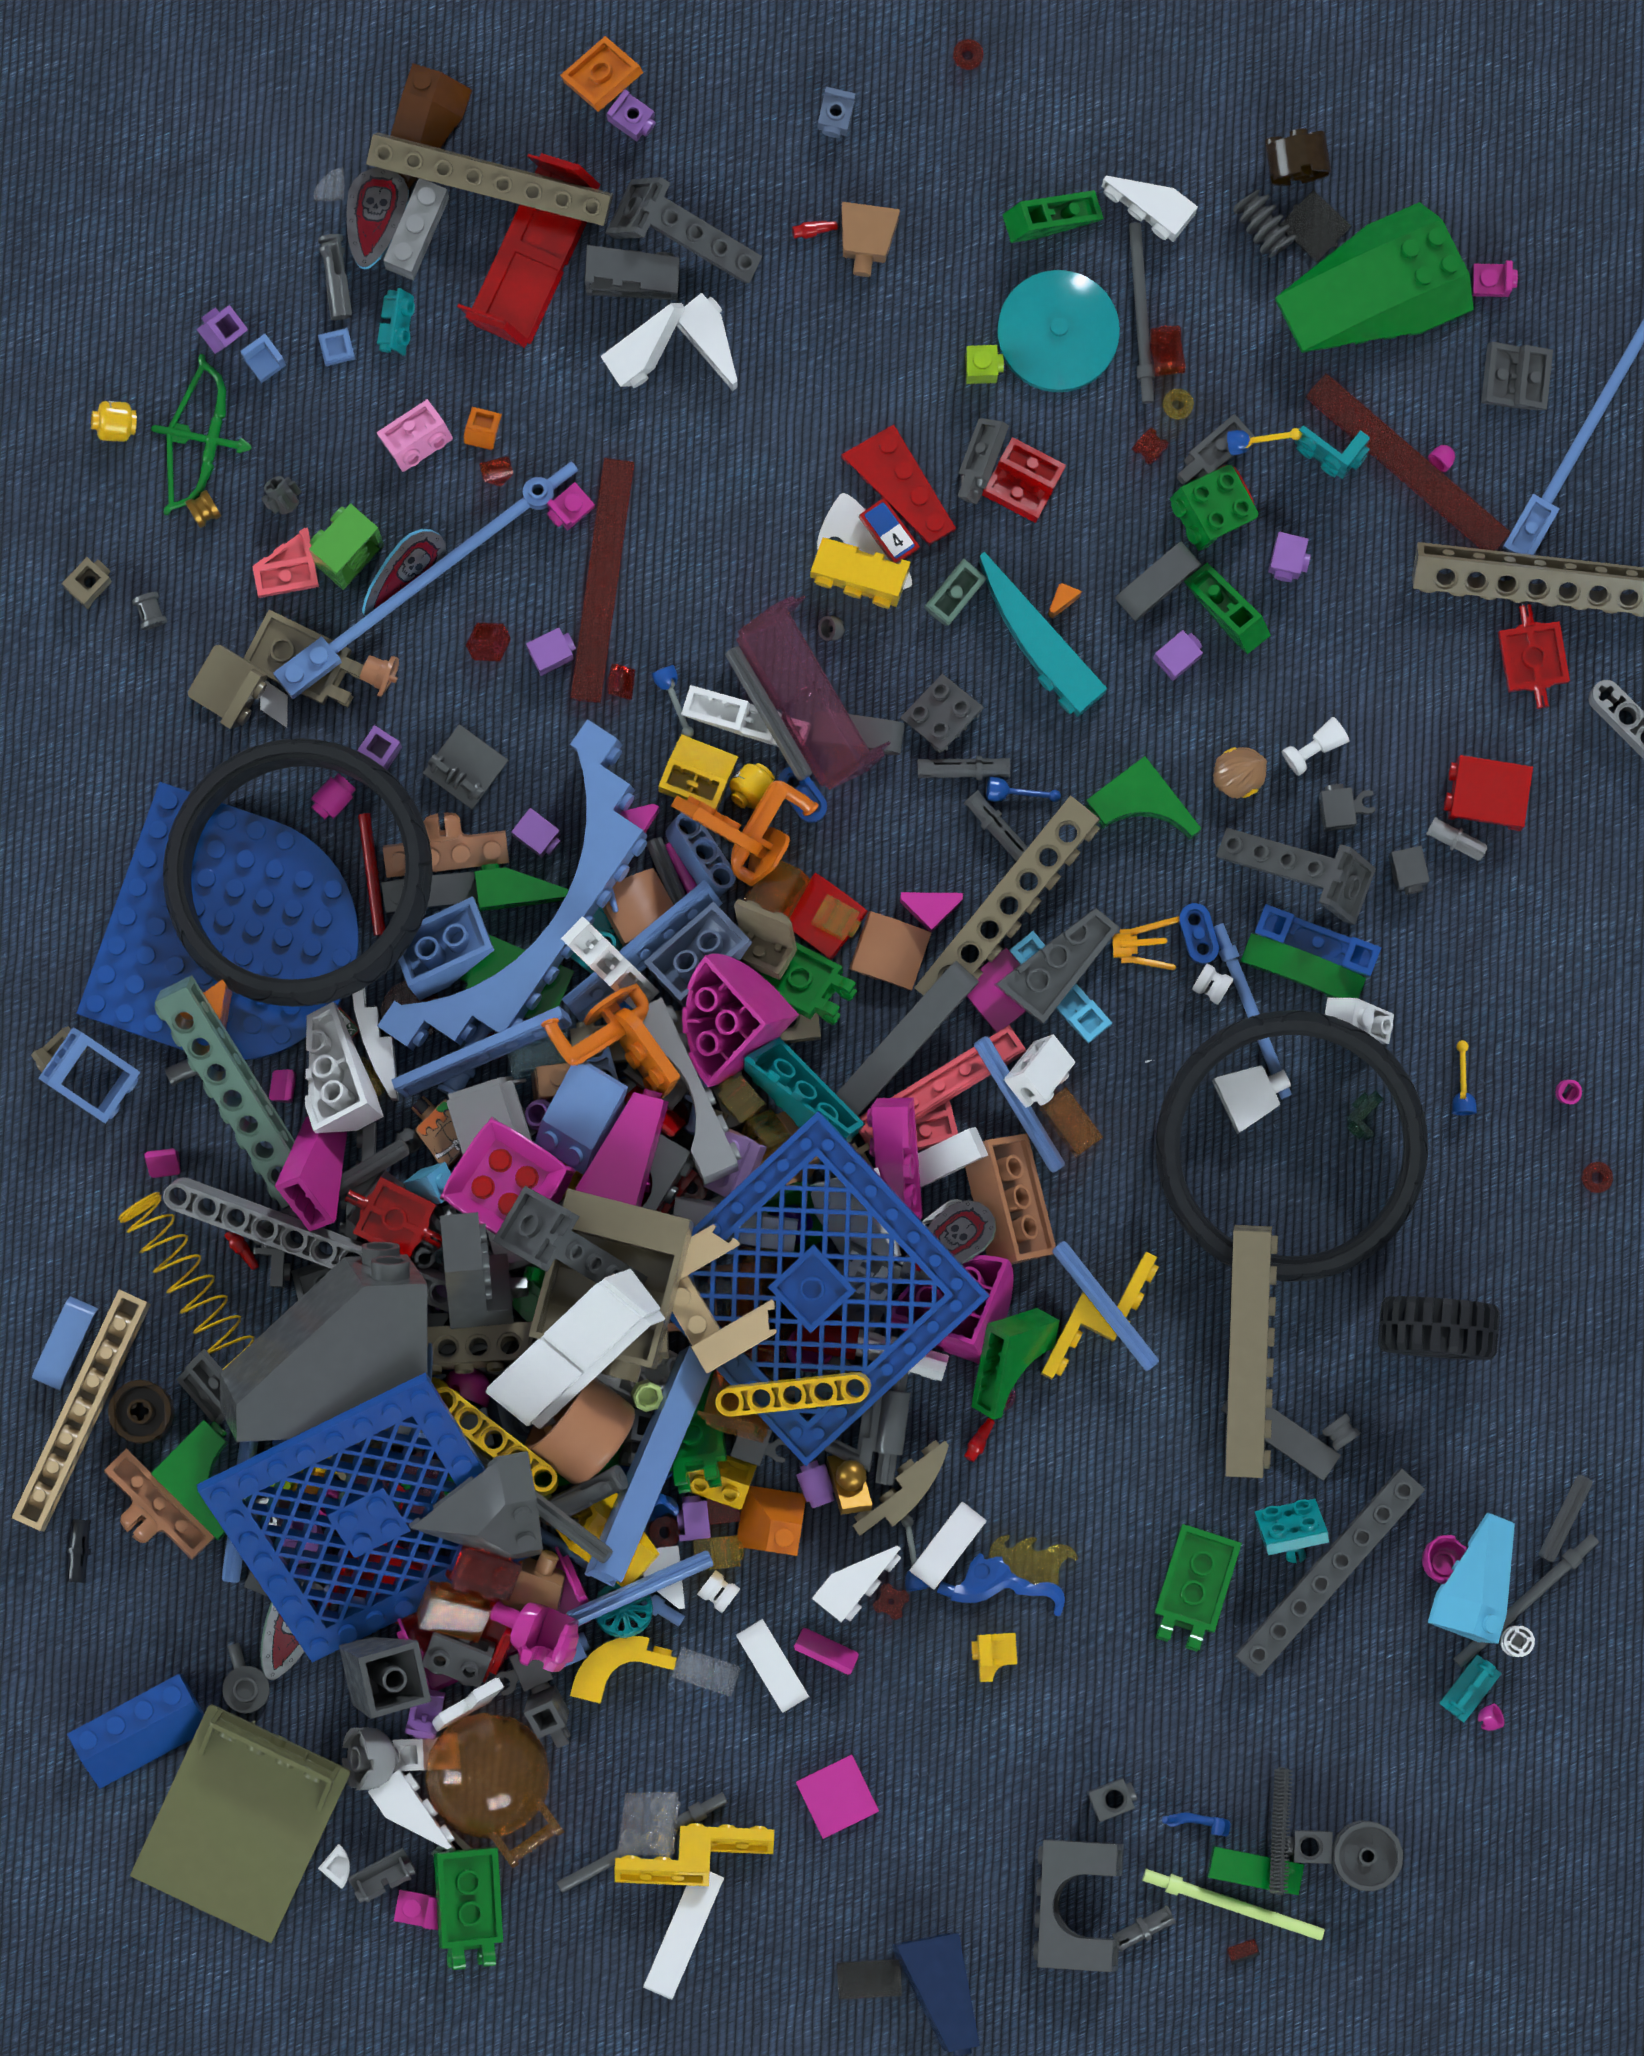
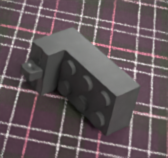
M478 1212L441 1215L440 1223L450 1329L512 1324L513 1299L526 1297L529 1294L527 1277L511 1278L507 1253L488 1255L486 1223L479 1224Z

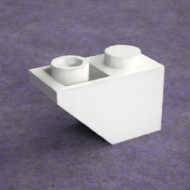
M1358 998L1327 999L1325 1015L1349 1022L1370 1034L1381 1044H1389L1394 1014Z

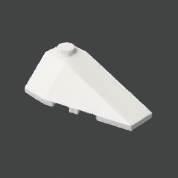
M331 1002L307 1015L306 1050L309 1051V1068L306 1069L308 1095L305 1096V1107L313 1131L315 1133L357 1131L384 1117L374 1087L336 1003Z

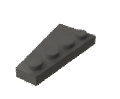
M1094 908L994 985L1037 1021L1044 1024L1120 927L1097 908Z

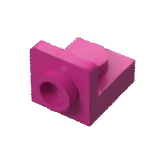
M1506 260L1505 264H1473L1472 296L1509 297L1512 288H1517L1518 271L1513 269V261Z
M574 482L556 499H550L547 502V508L550 511L546 514L557 527L563 525L568 531L593 510L595 504Z

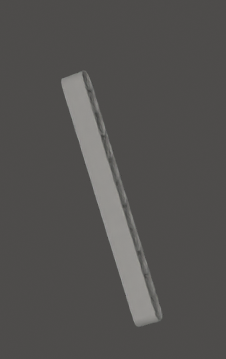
M182 1177L176 1179L165 1189L163 1194L164 1203L168 1208L331 1269L344 1257H349L351 1252L362 1256V1245L365 1243L322 1227L309 1232L298 1218L189 1178ZM178 1187L186 1192L187 1198L185 1201L179 1200L175 1196L174 1188ZM204 1198L213 1200L216 1205L215 1211H209L204 1207ZM239 1209L245 1216V1222L235 1220L232 1210ZM262 1220H268L273 1224V1233L264 1231L261 1225ZM291 1231L300 1232L304 1239L303 1243L294 1242L290 1236ZM320 1242H328L332 1246L333 1253H323L319 1246ZM412 1261L427 1282V1304L449 1312L447 1297H441L436 1291L437 1285L446 1286L445 1273L430 1267L426 1269L417 1266L418 1263Z

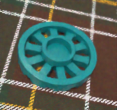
M617 1583L613 1587L610 1585L605 1586L598 1593L597 1598L622 1586ZM647 1595L595 1618L596 1622L605 1633L618 1638L635 1636L641 1633L652 1619L653 1605L651 1597ZM643 1601H646V1602H647V1605H645V1606H643V1605H638L639 1603H641V1602H643ZM636 1613H644L646 1617L641 1618ZM614 1619L612 1625H606V1622ZM633 1620L638 1624V1627H631L630 1621ZM620 1623H624L625 1628L623 1631L618 1630Z

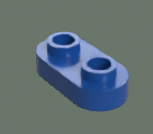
M787 767L780 773L778 780L787 783L789 779L796 778L792 769ZM810 777L799 781L800 784L795 789L808 796L813 802H817V811L809 816H804L802 814L803 811L790 801L788 802L803 821L816 823L825 816L827 802Z
M1188 904L1179 915V925L1188 955L1197 964H1209L1216 958L1219 952V944L1210 913L1201 904ZM1190 915H1197L1200 922L1198 925L1189 923L1188 918ZM1205 944L1208 947V953L1205 955L1199 954L1197 946Z

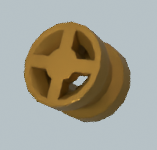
M207 490L201 492L199 498L185 501L200 528L206 526L208 520L221 517Z

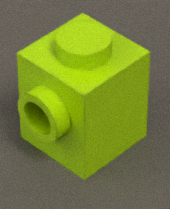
M997 345L966 346V384L997 383L998 373L1004 372L1003 354H998Z

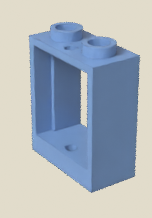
M73 1027L38 1079L106 1124L108 1119H112L118 1113L120 1102L125 1094L130 1093L135 1088L140 1071ZM87 1046L124 1070L98 1109L61 1085Z

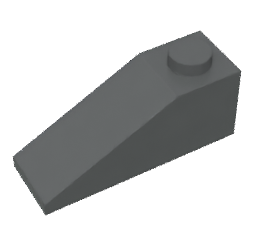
M475 872L432 875L431 893L426 911L448 908L470 897H474L476 903H478ZM404 879L381 882L385 911L388 917H393L396 912L404 886Z

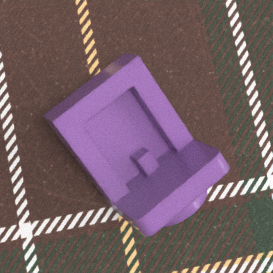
M429 1689L431 1702L410 1708L405 1728L406 1734L412 1735L417 1739H436L437 1731L432 1722L443 1710L445 1692Z

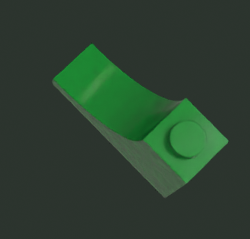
M1146 756L1142 757L1085 802L1087 809L1100 819L1098 823L1103 829L1124 818L1143 816L1157 818L1173 825L1189 840L1201 831V827Z
M1035 1308L987 1323L971 1407L993 1420L1001 1418L1009 1394L1021 1374L1040 1355L1055 1347L1060 1320Z
M203 1420L151 1475L217 1540H221L226 1533L198 1493L197 1484L212 1477L215 1463L229 1442L224 1438L227 1432L215 1420L211 1424Z

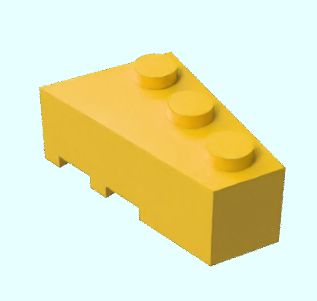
M822 537L810 571V577L815 579L814 583L825 588H832V585L843 588V593L848 596L860 599L861 595L873 599V604L889 609L890 605L894 607L898 605L909 574L910 561L902 559L901 563L897 564L884 559V554L875 552L872 555L860 551L856 546Z

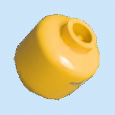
M103 401L100 403L98 411H92L91 429L97 430L100 440L125 442L129 439L130 435H135L136 410H131L130 405L126 402Z
M760 763L744 765L730 780L729 788L732 792V801L740 808L748 807L755 809L768 786L774 781V775L767 767Z

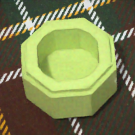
M648 1379L636 1383L630 1393L633 1405L644 1412L658 1409L663 1400L661 1387Z

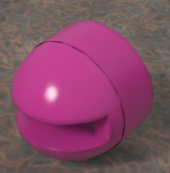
M1440 445L1428 455V459L1436 469L1441 472H1447L1454 463L1455 452L1447 445Z
M1563 1080L1556 1086V1098L1563 1104H1575L1582 1096V1088L1575 1080ZM1567 1085H1571L1563 1098L1562 1094L1564 1093Z
M1496 1704L1486 1706L1478 1713V1721H1483L1482 1729L1494 1731L1504 1727L1503 1714Z

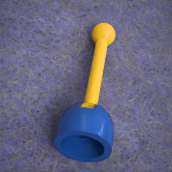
M1293 428L1290 432L1250 437L1243 430L1228 431L1227 442L1229 452L1233 456L1246 453L1252 443L1287 438L1299 440L1302 437V433L1299 431V428Z
M1461 1040L1456 1045L1460 1054L1461 1092L1455 1095L1452 1100V1114L1461 1116L1474 1115L1477 1113L1476 1100L1473 1095L1467 1093L1466 1051L1469 1045L1466 1041Z

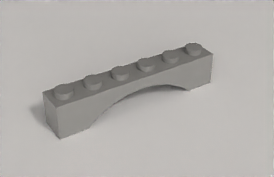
M663 998L649 1003V1010L643 1020V1024L677 1070L690 1093L696 1114L695 1136L691 1147V1155L704 1185H707L739 1171L737 1161L742 1158L735 1142L729 1144L724 1134L729 1130L722 1114L716 1116L712 1105L716 1104L711 1089L709 1087L703 1088L699 1079L700 1076L687 1053V1050H690L685 1033H678L674 1023L678 1022V1018L672 1005L666 1006Z

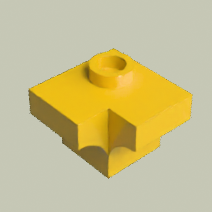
M1016 1633L977 1635V1641H971L972 1660H978L979 1682H993L994 1674L1000 1667L1017 1664Z

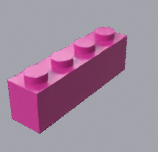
M914 1097L877 1098L867 1111L868 1126L873 1127V1138L870 1139V1155L875 1157L876 1168H879L881 1178L921 1220L923 1210Z

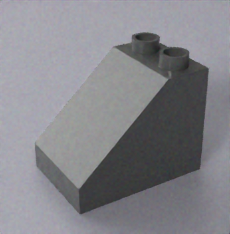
M392 1242L365 1243L362 1245V1256L344 1257L220 1372V1410L236 1442L290 1439L425 1372L427 1374V1282L408 1255H400V1245ZM400 1425L397 1433L408 1434L412 1427Z

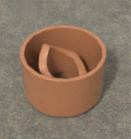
M596 1377L553 1417L556 1423L542 1429H538L533 1425L526 1439L525 1446L548 1463L555 1472L574 1485L583 1483L598 1474L620 1448L633 1426L635 1420L634 1407Z

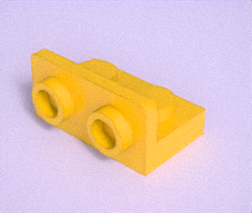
M727 1455V1461L718 1462L722 1486L713 1488L709 1487L708 1480L706 1481L704 1469L688 1472L692 1490L690 1493L736 1509H742L757 1466Z

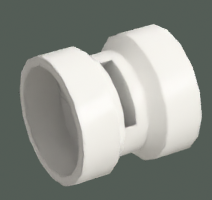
M1207 963L1191 990L1198 994L1204 993L1208 995L1210 1001L1219 1005L1234 978L1227 974L1221 975L1217 973L1215 967ZM1211 980L1214 981L1212 986H1209Z
M715 1570L697 1595L704 1600L713 1602L714 1608L723 1613L740 1588L733 1583L728 1584L724 1581L723 1575ZM722 1587L725 1588L718 1598L715 1597Z
M1510 1626L1500 1636L1502 1650L1512 1657L1528 1655L1535 1645L1533 1633L1524 1626Z

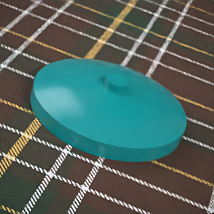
M1066 270L1041 272L1021 282L1005 300L997 326L999 348L1010 370L1028 385L1048 392L1077 390L1089 385L1100 377L1113 360L1120 333L1117 311L1107 293L1088 277Z

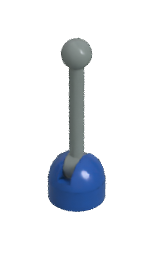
M671 665L653 672L651 675L657 687L662 690H668L683 727L682 735L691 738L694 730L688 726L685 716L681 715L682 709L673 689L678 681L675 666Z
M906 1515L901 1520V1523L906 1529L911 1566H913L917 1561L911 1527L914 1520L911 1516ZM907 1572L905 1576L907 1592L931 1588L913 1573Z

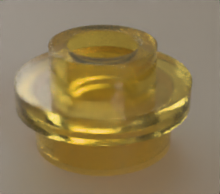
M1183 389L1169 391L1163 400L1165 413L1170 418L1176 420L1189 416L1194 406L1192 396ZM1175 400H1180L1183 402L1184 407L1177 410L1173 407L1172 403Z

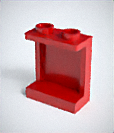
M1460 755L1456 763L1451 762L1448 780L1453 781L1452 792L1446 793L1444 811H1449L1448 819L1454 820L1459 818L1508 826L1509 830L1521 831L1525 826L1533 766Z

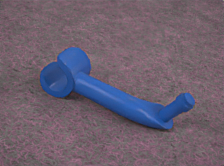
M1188 1812L1162 1818V1822L1170 1827L1179 1826L1184 1823L1211 1826L1210 1834L1225 1837L1229 1835L1231 1825L1230 1821L1224 1818L1207 1817Z

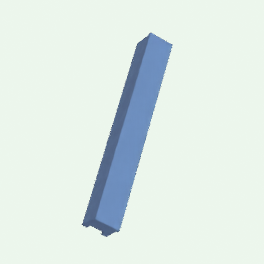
M691 1346L681 1350L676 1358L662 1391L663 1400L658 1409L654 1410L626 1475L628 1488L619 1491L599 1538L612 1549L613 1553L605 1563L599 1562L592 1556L584 1573L612 1587L616 1581L621 1583L625 1577L711 1372L706 1374Z

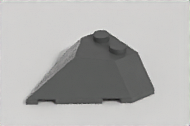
M528 1452L495 1457L487 1463L488 1468L475 1478L469 1477L434 1504V1510L422 1519L418 1517L409 1524L411 1529L507 1560L540 1555L543 1550L537 1497Z

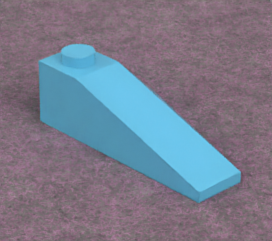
M1486 1513L1470 1538L1468 1549L1460 1561L1456 1560L1451 1568L1453 1570L1451 1576L1437 1590L1428 1623L1476 1642L1499 1643L1507 1615L1515 1523Z

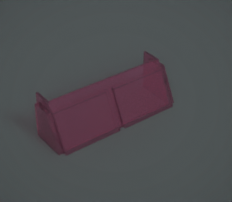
M805 595L797 599L791 596L772 605L737 631L740 636L736 641L777 710H782L781 719L820 786L826 785L831 790L869 771L885 756L883 750L891 743L888 741L869 751L790 615L806 598Z

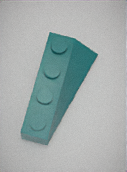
M780 1037L745 1057L744 1071L752 1078L756 1085L761 1087L773 1099L779 1108L783 1109L794 1120L798 1128H801L813 1115L820 1111L850 1143L865 1125Z

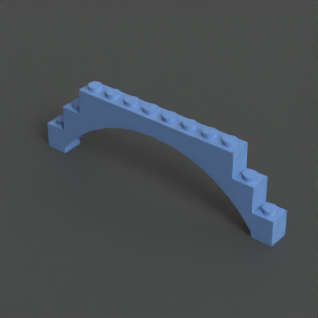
M586 720L570 744L578 752L583 770L586 790V829L578 868L564 901L552 921L536 941L515 961L494 976L454 995L428 1002L401 1005L394 1000L377 1027L412 1051L416 1046L420 1047L426 1041L429 1035L427 1030L430 1026L461 1046L463 1041H469L477 1029L475 1024L478 1020L496 1033L523 1022L524 1020L522 1019L528 1010H534L542 998L540 993L545 985L552 984L560 971L558 966L563 959L570 958L574 953L561 938L582 916L593 925L595 920L593 915L599 907L603 908L612 896L610 890L617 881L621 882L626 877L630 869L628 864L634 855L638 857L647 845L645 839L648 835L641 828L619 814L621 810L626 811L632 804L635 797L632 794L635 792V789L607 769L609 765L613 766L618 761L622 750H620L622 744L617 738L590 720Z

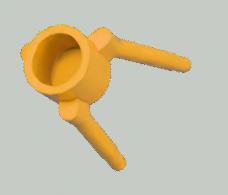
M1179 916L1131 929H1120V933L1114 934L1112 937L1113 958H1121V963H1135L1175 970L1176 966L1174 964L1132 956V954H1138V946L1166 944L1167 938L1137 939V935H1132L1179 923Z

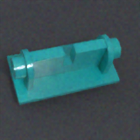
M398 288L397 291L388 290L387 295L383 298L381 318L391 319L390 324L380 323L377 345H379V351L390 353L392 349L405 356L407 345L410 342L409 327L411 316L414 314L415 304L413 295Z
M1477 1654L1439 1704L1464 1723L1502 1673L1487 1660L1485 1661Z

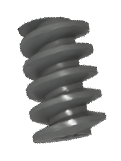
M1256 190L1237 203L1233 208V212L1235 214L1243 213L1240 218L1241 224L1250 223L1246 229L1247 233H1257L1253 238V242L1255 244L1264 243L1260 248L1261 254L1270 253L1268 258H1271L1292 244L1297 236H1285V233L1290 228L1289 224L1279 227L1278 224L1282 220L1283 215L1273 217L1272 213L1277 206L1274 204L1266 207L1265 203L1270 198L1269 194L1259 196L1258 193L1261 190Z

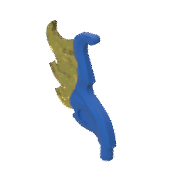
M1004 1535L997 1538L991 1545L989 1559H984V1555L979 1553L972 1560L966 1577L960 1585L953 1586L941 1581L937 1593L951 1598L950 1601L977 1603L987 1600L1004 1588H1010L1016 1595L1050 1597L1055 1603L1053 1614L1060 1616L1064 1607L1065 1597L1062 1589L1059 1587V1568L1061 1563L1067 1558H1072L1076 1561L1078 1557L1071 1547L1063 1544H1056L1045 1550L1035 1551L1031 1548V1544L1037 1540L1036 1537L1026 1538L1014 1547L1006 1548L1004 1543L1010 1538V1535Z

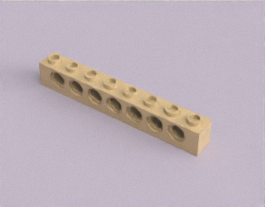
M120 1289L118 1290L13 1513V1519L45 1532L151 1306L150 1303Z

